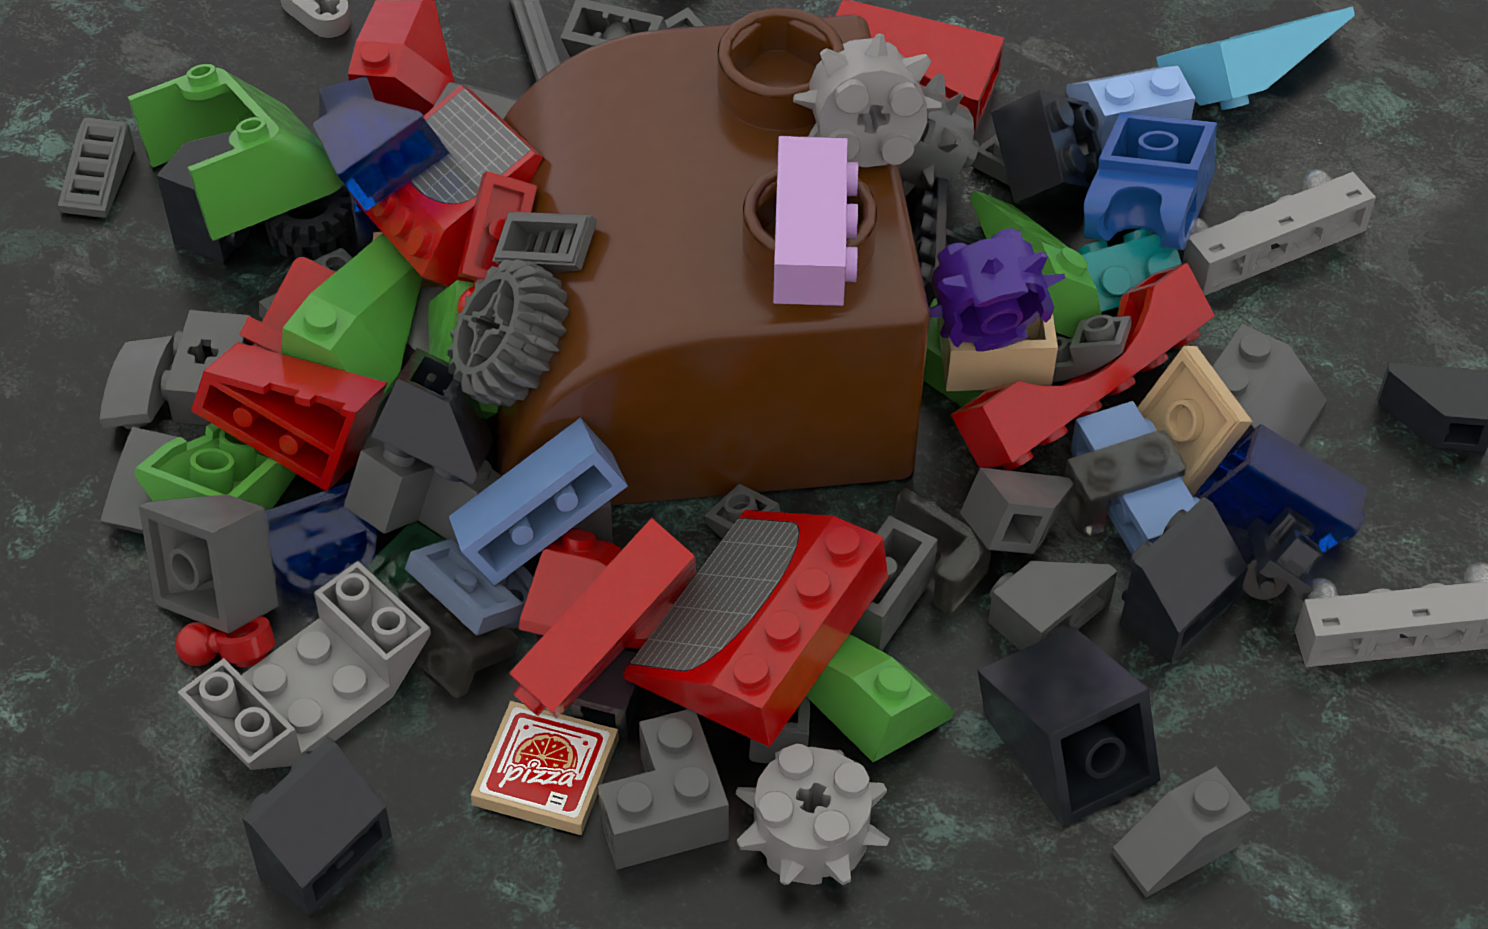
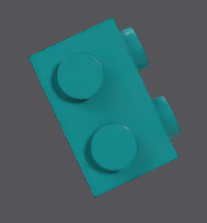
M1139 229L1124 235V243L1108 247L1107 241L1101 240L1077 249L1078 253L1088 263L1087 269L1096 286L1102 314L1119 309L1122 295L1153 273L1182 264L1178 250L1159 247L1160 237L1156 234L1153 235L1152 231Z

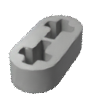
M281 0V6L287 13L320 37H337L344 34L350 28L351 19L347 0Z

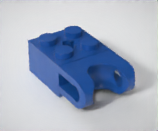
M1120 112L1099 157L1097 173L1085 198L1083 238L1109 241L1119 231L1141 228L1152 231L1160 237L1159 247L1184 250L1214 176L1217 122Z

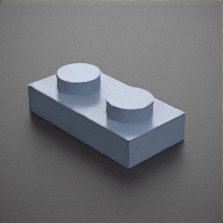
M452 539L410 552L405 570L476 635L517 621L523 603L500 582L494 586L461 552L460 546Z

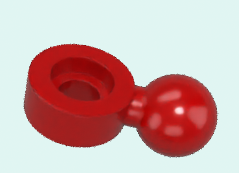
M259 616L230 633L221 630L216 631L213 627L201 622L189 623L178 632L175 639V650L178 657L184 663L191 666H204L213 661L217 654L220 653L221 659L224 658L228 663H235L238 667H250L267 657L268 652L275 646L276 641L269 620Z

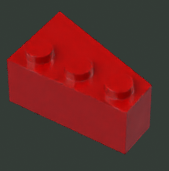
M237 342L203 371L191 411L327 492L358 462L360 452L365 445L387 382Z

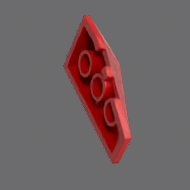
M435 0L375 1L356 40L348 71L354 115L419 120L434 107L448 83H454Z
M570 529L544 548L520 617L519 630L545 635L623 549L611 542L598 540L593 533L581 529ZM687 586L627 648H642Z

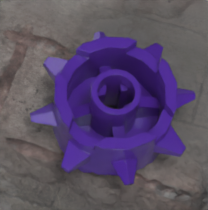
M1004 229L994 234L990 239L980 240L970 245L954 243L945 247L937 255L940 265L933 272L931 285L938 304L929 308L930 318L943 317L944 324L940 330V336L942 338L950 337L953 345L959 347L962 342H973L978 352L1004 348L1026 339L1028 334L1025 328L1034 323L1039 317L1046 323L1051 319L1055 307L1048 287L1065 279V274H1042L1041 271L1048 258L1047 254L1044 252L1034 253L1031 243L1023 240L1019 230Z

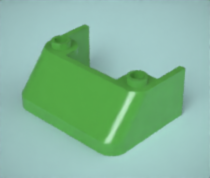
M212 64L195 66L188 70L184 76L128 96L149 163L152 167L169 162L185 142L233 131L229 136L230 151L188 167L209 236L213 241L332 194L344 184V176L339 160L285 104L224 69L215 68Z

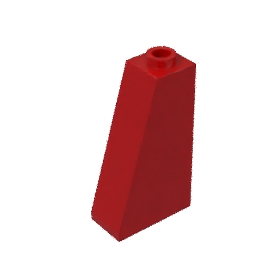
M842 0L835 16H861L868 23L872 39H874L876 34H883L885 42H889L897 47L898 52L905 58L927 54L931 59V64L919 84L926 87L936 74L944 75L946 97L950 99L962 92L964 96L959 104L969 109L973 117L975 134L1001 72L1005 38L852 0Z
M651 518L509 673L514 681L519 684L512 694L536 716H539L546 709L557 719L691 582L697 574L695 556Z

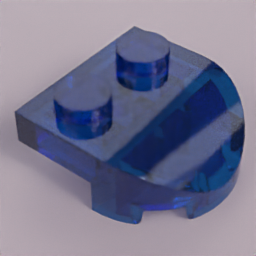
M351 482L331 488L327 492L323 491L265 511L269 524L268 536L276 580L286 589L300 594H314V592L357 561L368 571L373 568L378 555L377 530L374 526L344 507Z

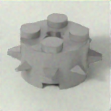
M880 33L876 34L874 39L848 41L843 44L844 50L839 53L828 48L820 52L822 60L815 67L809 83V91L793 96L794 103L813 110L816 124L808 137L847 138V162H858V166L861 167L880 166L888 163L898 165L913 155L914 146L920 141L926 127L927 113L941 109V102L924 96L919 84L931 64V59L927 54L905 58L898 52L897 47L889 42H885L884 35Z
M796 743L775 752V760L771 761L760 775L756 788L738 787L736 795L754 808V823L737 839V844L740 850L761 851L767 858L769 868L780 875V882L784 885H789L791 881L812 885L822 883V878L828 876L845 885L851 882L850 871L855 869L866 853L867 845L887 846L890 838L870 824L871 809L887 793V789L883 783L869 782V776L863 765L845 757L842 751L807 747Z

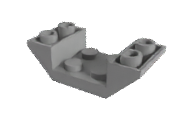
M359 561L314 592L319 618L248 671L240 675L223 658L178 691L179 698L250 770L293 766L303 753L314 751L327 737L334 742L393 698L431 635L430 627Z

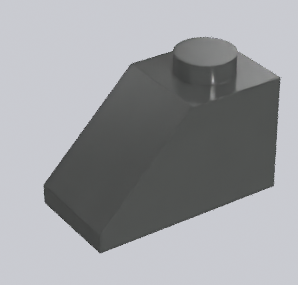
M1031 561L1017 573H1006L996 582L990 593L992 599L988 623L1020 651L1073 626L1078 630L1111 603L1118 571L1110 564Z
M1217 766L1169 791L1113 847L1112 854L1147 898L1239 847L1242 843L1252 810Z

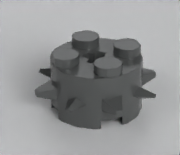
M936 74L926 87L920 85L924 96L941 102V109L927 113V124L920 141L914 146L913 155L903 163L898 164L905 197L912 189L920 192L924 189L931 191L938 178L948 179L947 185H949L962 168H967L973 164L979 150L978 142L973 139V117L966 106L959 104L964 95L961 92L950 99L947 98L945 94V79L942 74Z

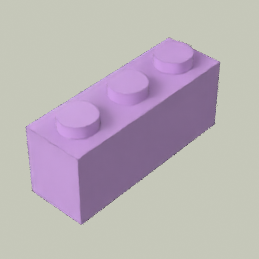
M779 136L773 303L843 306L845 282H856L857 247H846V238L857 239L858 204H847V196H857L858 162H847V138Z

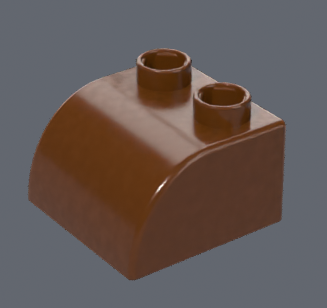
M773 7L751 12L732 24L659 29L614 38L590 47L550 70L533 84L511 107L503 120L543 156L530 184L537 186L531 213L592 215L597 219V223L582 270L552 273L555 278L562 281V289L567 292V301L564 306L569 309V315L562 322V326L567 331L563 336L559 337L557 347L560 352L553 354L549 360L551 370L543 371L540 376L539 387L530 388L528 396L524 401L516 400L510 407L500 405L498 406L497 413L493 415L496 464L499 474L502 476L581 417L612 452L628 487L610 499L611 506L725 496L738 484L758 493L902 480L912 475L915 468L930 312L898 165L888 163L872 167L858 166L857 196H847V204H858L857 239L846 238V247H857L856 282H845L844 305L773 303L779 136H809L816 124L813 110L794 103L793 96L809 91L810 80L816 65L822 60L820 52L828 48L839 53L844 50L843 44L848 41L871 38L868 23L864 18L857 15L819 17L799 9ZM561 238V241H560V244H559L557 253H558V251H559V248H560V245H561V242H562V238Z

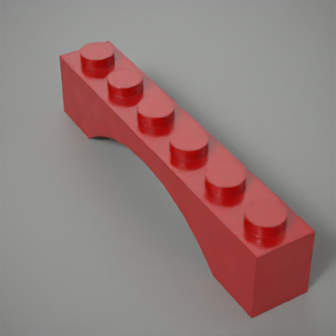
M1188 263L1155 272L1122 295L1117 317L1130 316L1132 327L1123 353L1096 370L1075 377L1060 386H1039L1016 381L987 389L952 413L951 416L979 468H993L1002 465L1004 470L1009 471L1025 464L1033 458L1032 448L1038 444L1041 446L1049 444L1064 436L1068 432L1065 424L1072 419L1076 421L1078 418L1097 412L1102 408L1101 398L1106 395H1116L1134 385L1136 381L1133 375L1139 371H1149L1167 361L1169 357L1166 351L1170 348H1180L1196 340L1201 335L1198 328L1215 317Z

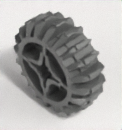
M505 259L498 267L492 266L487 271L485 280L478 279L472 295L465 297L466 304L462 312L456 314L459 318L457 326L450 332L453 344L448 349L447 356L452 359L449 363L448 372L454 374L453 379L461 382L463 392L470 395L472 399L486 405L490 403L495 406L505 405L510 407L516 400L524 401L528 396L530 388L539 387L540 376L543 371L551 370L549 360L553 354L560 352L557 343L559 337L563 336L567 331L562 326V322L569 315V309L564 306L567 301V292L562 289V281L555 278L551 272L530 261L524 262L516 259L512 262Z

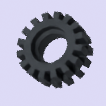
M342 185L340 189L332 194L264 220L267 238H269L271 246L274 249L279 247L280 253L286 257L294 251L295 259L305 257L306 253H312L313 260L321 257L320 251L326 250L329 254L337 250L336 243L345 247L349 242L348 235L353 236L355 230L352 201L347 185ZM306 210H320L324 212L310 219H297L293 217Z

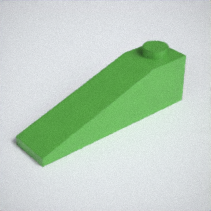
M976 190L972 192L969 198L987 239H990L994 234L1004 229L1019 230L1023 240L1031 243L1034 253L1044 252L1047 254L1048 258L1041 271L1042 274H1065V279L1048 287L1055 307L1053 311L1055 332L1073 338L1080 320H1087L1090 317L1102 315L1096 286L1087 269L1088 263L1081 254L1067 247L1014 205Z
M382 233L306 298L283 327L280 354L387 382L381 399L382 402L400 375L423 277Z
M214 424L207 425L205 435L187 442L182 437H178L166 442L135 468V478L152 501L227 494L264 507L266 517L297 475Z
M851 634L847 636L806 695L872 762L881 759L949 721L955 712L915 673L893 657Z

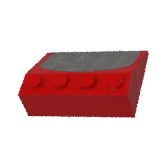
M460 85L375 156L370 169L366 170L358 181L357 196L354 201L422 277L450 286L456 280L474 283L473 280L457 275L482 174L489 171L530 183L543 156L473 91Z
M744 510L623 672L624 679L770 747L889 578L883 537L835 516Z

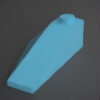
M1353 6L1229 37V39L1187 48L1156 58L1159 67L1179 66L1196 98L1195 101L1199 105L1220 102L1221 110L1231 109L1249 104V94L1268 89L1353 18L1355 13Z

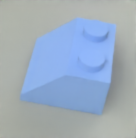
M1178 65L1150 68L1067 84L1066 87L1068 97L1088 102L1089 106L1094 110L1099 124L1096 133L1101 151L1104 149L1120 112L1191 120L1196 99Z

